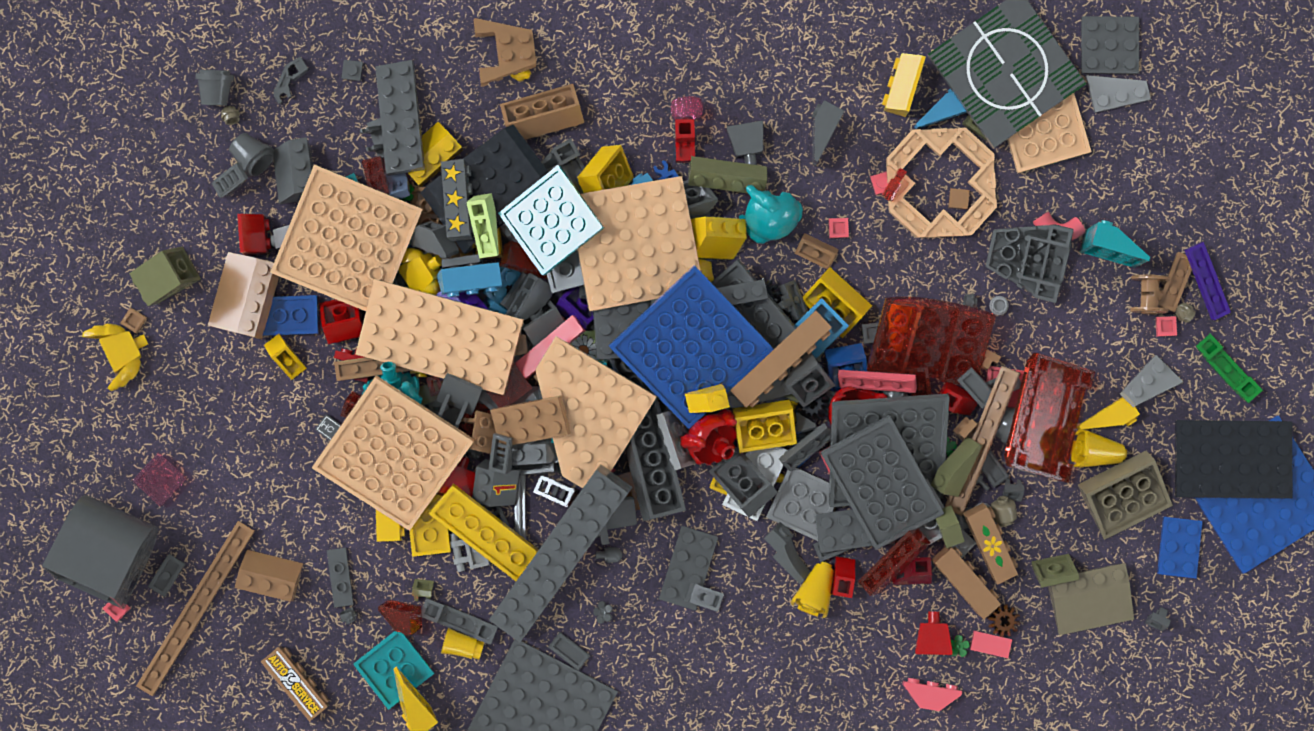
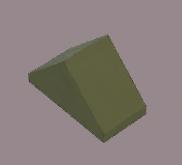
M952 506L942 508L944 514L935 520L945 547L949 548L965 542Z

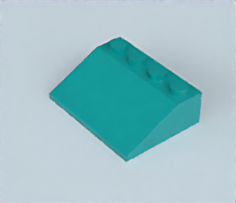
M1105 220L1094 224L1086 230L1079 251L1080 253L1132 268L1144 264L1150 259V256L1118 227L1113 226L1112 222Z

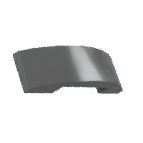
M426 598L420 613L422 618L439 623L490 645L498 629V626L428 598Z

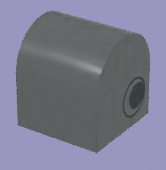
M83 495L68 514L42 567L53 578L124 609L152 553L158 535V527L91 496Z

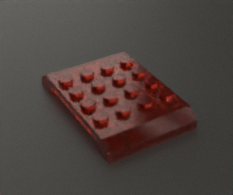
M1033 353L1026 361L1004 457L1007 466L1069 483L1073 464L1068 463L1085 390H1091L1095 371L1040 353Z

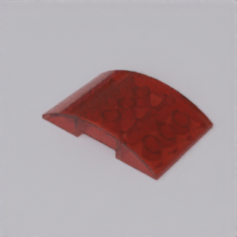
M920 297L885 298L867 371L911 374L938 378L941 382L960 384L957 380L971 367L980 375L996 315L970 306Z

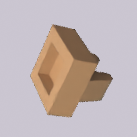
M982 348L978 355L983 358L979 367L988 370L991 363L998 364L1001 356L986 348Z

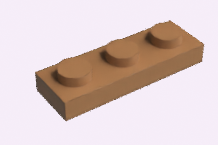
M1176 253L1168 273L1170 281H1165L1162 288L1163 297L1159 301V307L1167 308L1173 313L1176 311L1192 271L1188 258L1183 253Z

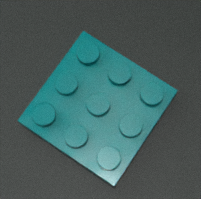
M400 628L353 663L388 710L400 701L393 670L396 666L415 688L434 674L433 670Z

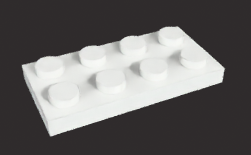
M782 447L749 451L746 453V456L774 487L784 466L779 458L788 450ZM727 493L722 505L747 516ZM763 505L750 518L758 521L765 505Z

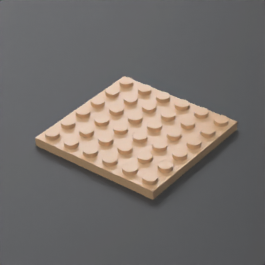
M314 165L270 273L367 311L374 279L393 284L423 209Z
M682 176L581 194L604 226L603 230L577 250L589 312L658 299L693 265L700 270Z
M376 375L313 464L312 469L410 531L470 448L474 439Z

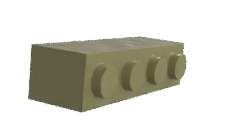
M691 156L688 170V185L747 193L746 187L753 185L757 190L765 191L767 166Z

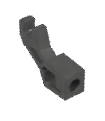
M301 57L285 65L274 89V97L279 105L283 103L281 100L282 94H286L289 99L292 98L289 87L291 81H296L310 71ZM295 66L299 72L291 76L289 70Z

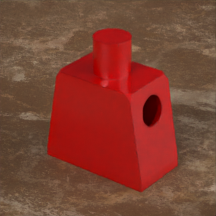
M462 457L436 493L437 495L443 496L455 484L470 497L473 496L475 472L467 470L470 459Z
M928 611V623H920L915 654L952 655L948 623H940L939 611Z

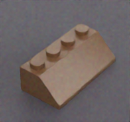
M573 84L500 104L505 126L508 127L514 124L525 140L584 123Z

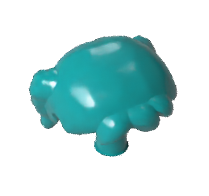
M753 185L746 187V191L751 199L747 205L745 215H740L739 219H745L746 233L754 242L764 244L770 240H778L789 235L795 229L802 218L803 207L793 195L782 192L780 196H775L770 191H759Z
M394 362L383 363L380 366L383 375H378V377L421 404L422 397L419 395V378L417 376L412 377L409 372L402 374V372L397 373ZM373 379L368 381L367 384L363 385V393L365 392V390L370 385Z

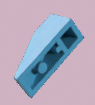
M949 89L948 93L914 127L915 129H920L965 114L967 111L952 90Z

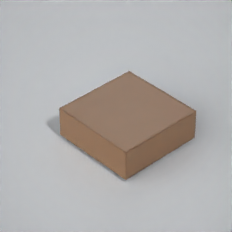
M950 188L948 208L967 210L970 190Z
M130 307L120 324L138 334L147 317Z

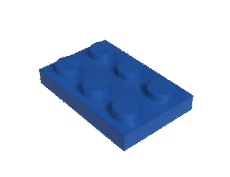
M318 296L273 297L263 336L319 334Z
M1163 517L1157 574L1197 579L1202 521Z

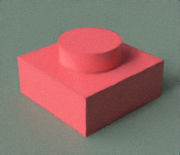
M887 171L870 176L875 195L888 192Z
M848 218L828 219L829 238L849 237Z
M1176 316L1156 317V337L1177 336Z
M107 603L102 609L118 622L131 608L127 604L124 609H121L111 603Z

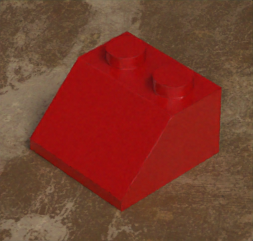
M237 214L240 253L245 256L269 254V249H272L271 238H268L267 230H270V220L266 219L264 214Z
M337 299L319 303L322 329L328 344L360 337L363 318L359 308Z

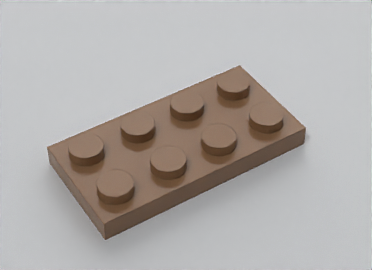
M561 395L490 410L496 433L511 437L512 445L564 436L571 433ZM499 440V443L506 445L505 441Z

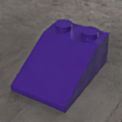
M579 286L569 289L560 297L555 307L566 320L574 315L585 330L594 323L593 311L589 312L587 299L579 298Z

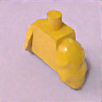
M408 247L401 261L404 264L400 265L398 269L408 287L433 295H437L441 291L437 274L441 270L439 267L442 266L443 259L439 255L432 257L430 253L423 254L417 248Z
M116 324L97 325L83 332V338L99 339L115 375L118 374L108 386V390L114 391L119 387H124L130 380L135 378L141 365V354L138 349L148 345L144 334L133 339L129 331Z

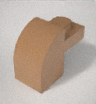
M965 417L953 432L963 442L967 437L973 438L978 424L973 419L969 420Z

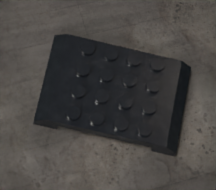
M514 124L504 128L463 158L471 166L472 174L469 176V183L472 184L473 195H470V198L492 193L496 210L497 229L505 223L498 213L549 173ZM440 175L424 188L421 195L446 227L442 175ZM475 237L474 239L455 241L465 255L477 247Z

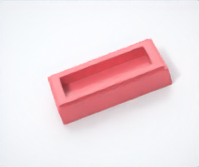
M974 631L970 650L1008 658L1012 639Z

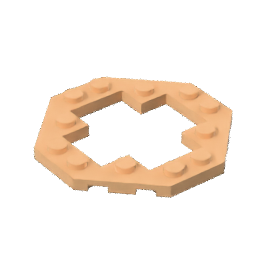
M967 128L911 130L886 158L889 213L916 238L971 236L997 208L994 153ZM953 143L980 168L968 183L981 196L958 222L943 209L930 223L903 198L915 182L901 170L925 144L938 156H941Z

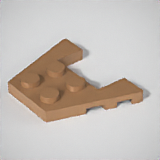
M477 18L473 20L475 37L495 36L499 67L479 68L481 87L487 86L488 83L495 80H503V77L508 75H516L536 67L532 30Z

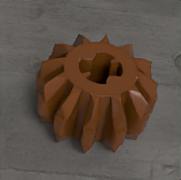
M1004 604L1003 611L999 606L997 608L998 612L993 611L991 613L994 617H987V620L993 621L988 627H995L992 632L993 634L999 632V636L1004 637L1006 632L1007 636L1010 637V629L1014 632L1018 631L1014 624L1020 625L1019 621H1015L1020 615L1018 613L1013 614L1015 611L1014 607L1008 611V605ZM1005 615H1006V616H1007L1006 621H1007L1008 623H1007L1006 625H1005V624H1002V626H1001L1000 624H1001L1002 621L1000 620V618H1001V617H1004V618H1005Z

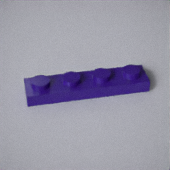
M1199 242L1185 249L1184 251L1211 320L1219 319L1231 313L1204 242Z

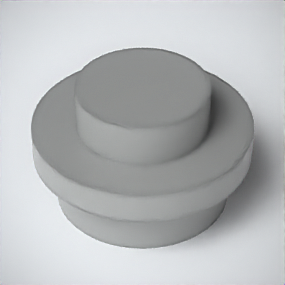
M1002 296L992 298L989 303L990 311L995 315H1003L1009 307L1008 301Z

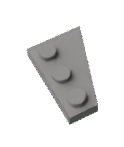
M1085 76L1094 113L1151 100L1147 81Z
M1155 355L1121 391L1120 395L1132 407H1135L1178 386L1183 381Z

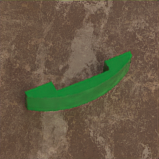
M1211 333L1196 345V348L1205 360L1244 401L1249 403L1263 391L1222 349L1223 346Z

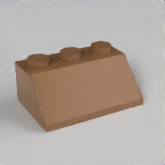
M247 550L239 568L234 588L292 602L295 599L303 563Z

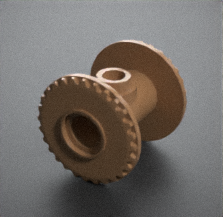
M1154 274L1131 276V280L1141 281L1140 307H1132L1130 312L1141 314L1168 313L1169 309L1158 307L1159 301L1163 297V293L1159 289V282L1170 281V278Z

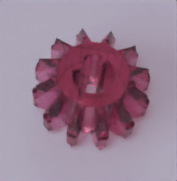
M683 96L672 100L671 114L674 119H697L702 116L703 104L700 98L696 96Z

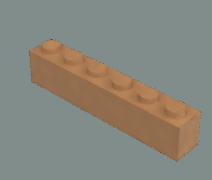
M817 311L813 312L737 383L730 392L745 408L748 406L752 408L760 401L759 395L763 392L767 394L774 388L772 385L777 379L781 381L789 374L786 371L789 367L793 366L795 368L802 361L800 357L804 353L809 355L817 347L815 343L819 339L824 341L831 334L829 330L832 327Z

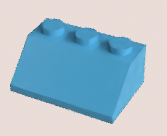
M499 262L441 269L437 274L442 295L447 294V297H457L459 293L466 292L467 295L478 294L479 290H486V293L498 291L497 288L502 286Z

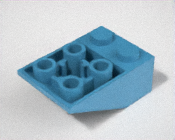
M822 298L795 324L796 327L800 326L813 312L817 311L832 327L829 330L831 334L824 341L819 339L815 343L817 347L812 351L815 358L823 353L849 327Z

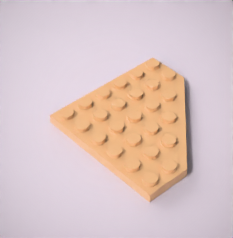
M555 336L536 367V374L543 399L560 395L562 397L571 433L553 437L562 476L583 488L600 465H603L610 471L613 469L657 396Z

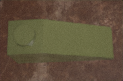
M967 437L939 467L931 486L942 494L958 497L983 445Z

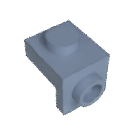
M406 173L391 176L386 174L390 196L397 199L410 196V183Z

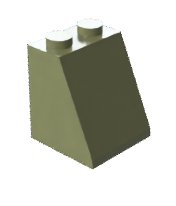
M183 246L162 250L129 273L133 284L138 288L142 300L147 306L159 304L201 280Z

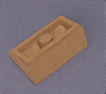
M804 233L794 254L828 269L831 267L838 249Z

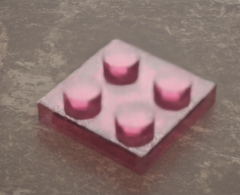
M158 452L132 481L162 507L188 478Z

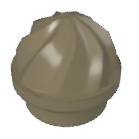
M229 105L222 109L221 119L226 125H234L239 122L240 112L234 106Z
M1187 303L1178 305L1175 311L1178 320L1185 323L1191 321L1196 314L1193 306Z

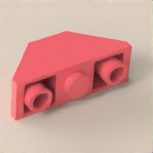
M908 678V681H903L902 683L918 707L923 709L940 711L962 695V691L957 690L958 686L946 684L945 688L939 687V683L927 681V684H921L919 679Z

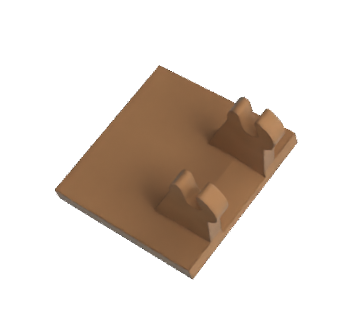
M476 411L474 418H462L461 422L474 424L472 433L474 442L469 449L491 454L493 434L496 433L492 415Z

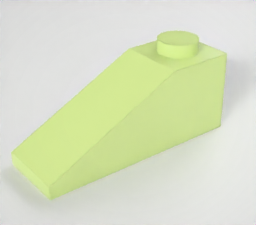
M492 193L473 196L467 201V207L479 258L498 256L497 219Z

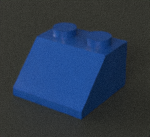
M862 343L824 351L827 373L835 384L831 388L833 392L842 389L839 387V370L868 372Z

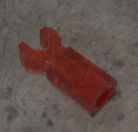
M902 168L897 170L894 178L890 179L881 195L883 198L890 202L894 200L902 185L900 182L907 171Z

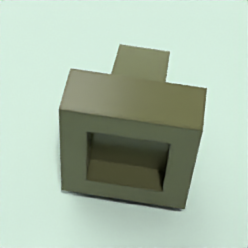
M415 579L412 588L414 600L418 601L419 596L430 599L434 588V581Z

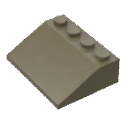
M1147 451L1078 484L1082 497L1104 540L1173 506L1156 461Z
M1125 563L1078 572L1079 580L1048 586L1058 635L1134 620L1130 582Z

